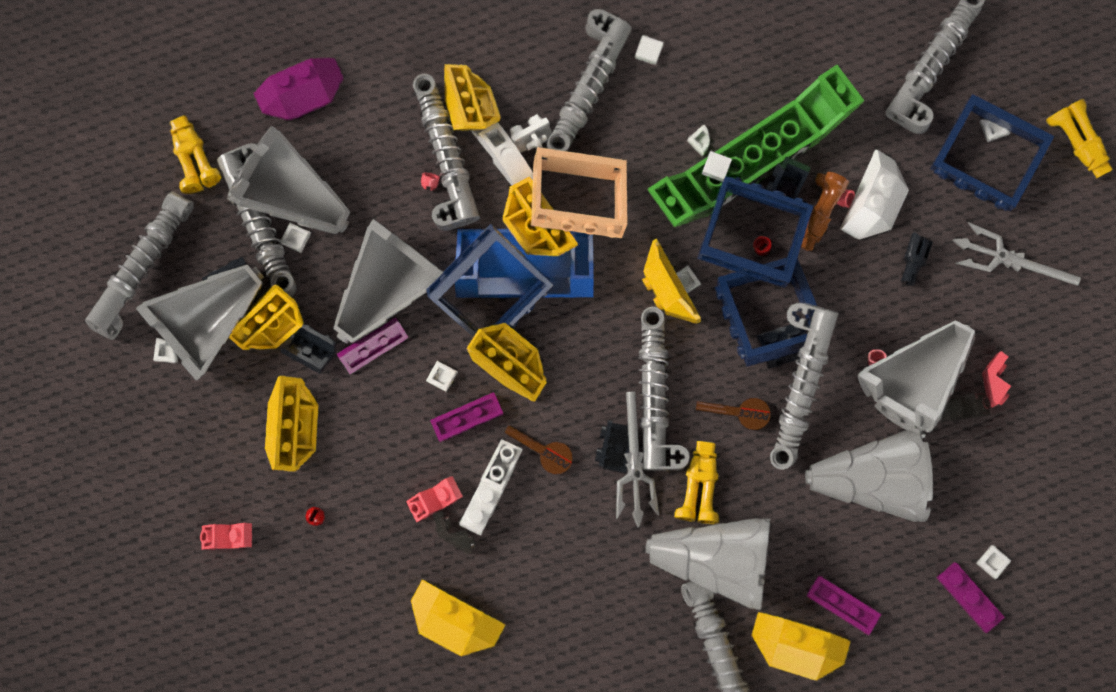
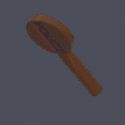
M749 398L740 407L697 401L696 410L738 416L741 425L749 430L764 428L770 419L768 405L758 398Z
M510 425L506 428L505 434L541 454L540 462L548 473L554 475L562 474L571 467L573 461L572 453L565 444L552 442L544 446Z

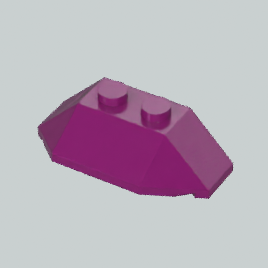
M310 58L269 76L253 94L263 114L291 121L330 104L340 83H342L343 75L335 58Z

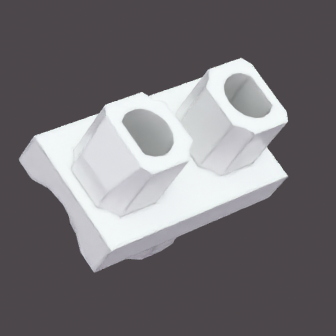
M535 115L529 119V127L524 130L520 125L510 129L512 142L520 153L536 148V150L538 147L543 148L541 144L546 142L547 138L552 134L547 118L542 119L539 115Z

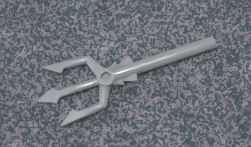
M970 222L968 224L977 236L983 234L996 240L997 251L970 243L968 238L952 240L963 250L970 248L994 256L989 266L974 263L972 259L955 263L958 265L991 272L1000 263H1003L1008 268L1011 266L1017 272L1022 267L1077 286L1081 280L1079 276L1024 259L1025 253L1007 251L1004 248L1002 236Z
M626 392L629 453L624 455L628 462L626 464L628 473L617 481L616 519L626 505L622 502L623 485L633 481L634 511L631 514L637 527H640L644 512L640 509L639 480L649 483L651 494L649 504L658 515L659 510L655 480L642 471L644 463L641 462L644 453L639 452L636 394L635 392Z

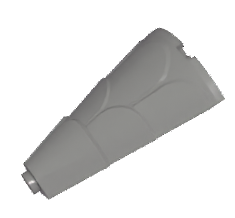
M271 126L238 173L228 192L227 200L245 208L270 214L273 217L297 222L300 226L337 234L339 231L342 233L349 224L347 218L350 211L326 181H322L305 158L300 156L284 135Z
M373 219L367 227L348 288L344 290L333 328L338 332L337 337L346 344L357 342L387 323L390 317L427 293L426 289L443 271L439 270L428 259Z
M244 265L209 276L207 280L145 301L136 309L148 324L160 333L180 357L182 365L197 381L206 373L222 345L228 340L239 319L245 316L263 285L261 279L264 276L256 267L251 269L248 265Z
M955 320L922 336L920 340L864 368L858 374L861 388L867 397L871 395L874 401L877 402L874 406L896 425L914 433H921L923 430L927 433L930 432L938 421L941 420L948 399L956 386L959 374L965 368L975 341V330Z
M905 430L880 441H873L852 451L846 450L810 465L809 470L805 471L806 484H810V490L846 503L853 502L872 510L883 511L913 522H925L931 510L930 507H926L927 502L932 500L933 475L928 442L922 441V438H925V434L923 431L921 433H914Z
M749 519L696 529L689 527L652 535V539H647L646 553L650 554L651 564L685 581L690 580L749 608L761 610L770 519Z

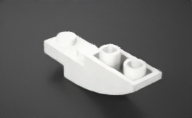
M498 122L486 129L470 130L491 155L495 166L511 185L529 176L533 180V172Z
M501 439L460 521V526L478 535L482 534L513 473L522 452L521 448Z

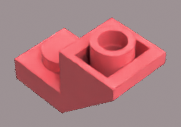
M1001 351L992 358L982 372L987 402L991 408L998 404L1002 405L1010 395L1007 391L1011 386L998 377L1007 367L1004 362L1008 356Z
M453 476L433 488L419 492L406 502L416 522H419L452 505L463 496Z
M252 523L202 526L200 534L202 549L252 547Z

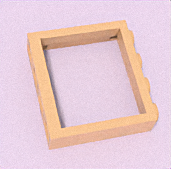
M538 147L533 162L531 226L622 238L627 226L626 160ZM542 170L614 180L615 219L542 209Z

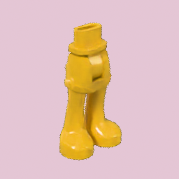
M1081 99L1046 119V122L1051 127H1062L1074 148V155L1086 167H1089L1088 171L1092 170L1095 177L1099 178L1113 169L1108 162L1110 158L1106 153L1102 139L1097 136L1086 113L1087 104L1084 99ZM1072 117L1077 121L1078 125L1080 126L1086 138L1085 141L1079 134L1072 120Z
M181 116L172 120L170 123L174 145L173 152L178 156L185 173V178L180 181L179 187L181 192L193 194L204 190L203 185L205 187L216 185L221 180L220 172L215 168H211L203 150V141L195 132L193 124L189 123L187 116ZM192 154L195 156L201 173L200 179L190 157Z
M697 441L696 451H693L690 467L686 471L688 482L685 502L682 507L676 509L674 518L695 522L699 482L703 483V491L697 522L719 524V515L713 511L715 481L718 480L719 476L716 467L717 454H715V443Z

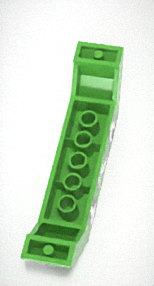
M835 65L820 75L795 100L714 153L732 159L726 177L734 179L738 177L742 179V182L750 185L752 183L758 184L773 174L777 164L782 165L785 157L794 160L818 144L864 102V99L839 66ZM708 157L687 171L671 177L666 176L648 188L649 193L674 227L712 214L722 181L702 174ZM726 192L722 207L739 195Z

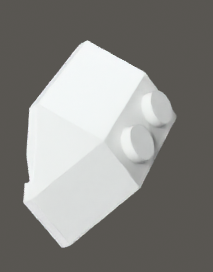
M875 150L841 225V230L859 240L892 229L909 191L895 160L879 150Z

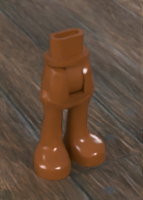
M827 172L826 175L822 173H817L815 182L822 188V194L811 212L801 244V249L812 251L815 243H819L831 221L829 218L830 214L848 187L849 181L839 174Z

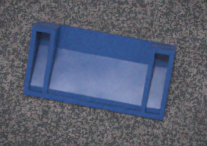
M458 229L456 259L485 229ZM497 229L551 280L553 286L546 292V297H593V234L569 231L577 241L578 246L559 256L527 255L509 229ZM496 240L455 282L456 298H520L539 279Z

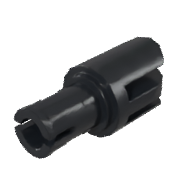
M914 232L911 234L904 255L906 267L901 278L902 283L915 286L920 268L926 266L933 244L932 240H928Z

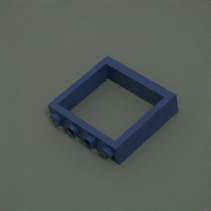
M972 94L930 169L939 176L938 178L944 180L948 178L954 181V185L962 190L969 189L975 192L974 196L983 201L988 199L994 202V206L997 209L1001 208L1005 211H1012L1017 206L1054 136ZM970 112L1039 146L1012 198L943 162Z
M725 176L721 183L697 259L785 288L790 283L813 205L803 202L801 198L792 199L786 197V194L780 191L771 192L765 190L759 184L752 183L750 185L744 183L738 177L734 179ZM726 192L800 216L783 271L709 247Z
M492 224L426 289L428 297L473 337L479 328L451 304L443 294L496 240L539 280L494 325L506 323L514 329L519 319L524 314L530 313L535 307V303L540 298L546 297V292L553 286L551 280Z
M797 257L791 282L800 303L817 306ZM787 258L763 265L783 271ZM735 272L718 277L717 286L714 288L717 293V299L722 300L723 316L725 320L729 319L730 321L729 331L733 340L736 339L739 345L737 347L738 356L744 359L746 367L799 352L800 348L804 347L807 334L752 349L729 288L759 279ZM813 309L811 311V314L805 315L806 318H809V326L811 324L812 317L814 314Z

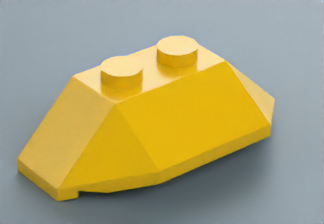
M445 64V103L453 129L482 130L500 121L501 117L491 87L479 76L472 73L467 65Z
M530 176L510 186L503 222L527 255L559 256L578 246L577 241L569 231L531 226L533 180ZM541 193V208L553 210Z
M657 239L653 240L643 271L645 278L642 281L648 291L652 290L656 298L653 301L656 307L660 310L663 309L666 315L696 324L701 322L699 313Z
M273 285L248 309L245 316L239 319L229 338L242 350H250V348L276 349L302 327L304 322L296 301L278 285Z
M506 323L479 329L467 347L472 361L502 385L531 401H536L547 383L543 375V367L538 349Z
M278 376L268 401L265 450L272 470L296 472L316 451L318 404L305 386L302 378Z
M424 580L421 581L411 600L419 634L460 656L495 646L505 627L504 623Z
M760 612L757 614L752 632V637L769 666L815 681L845 664L850 645L849 640L834 634Z

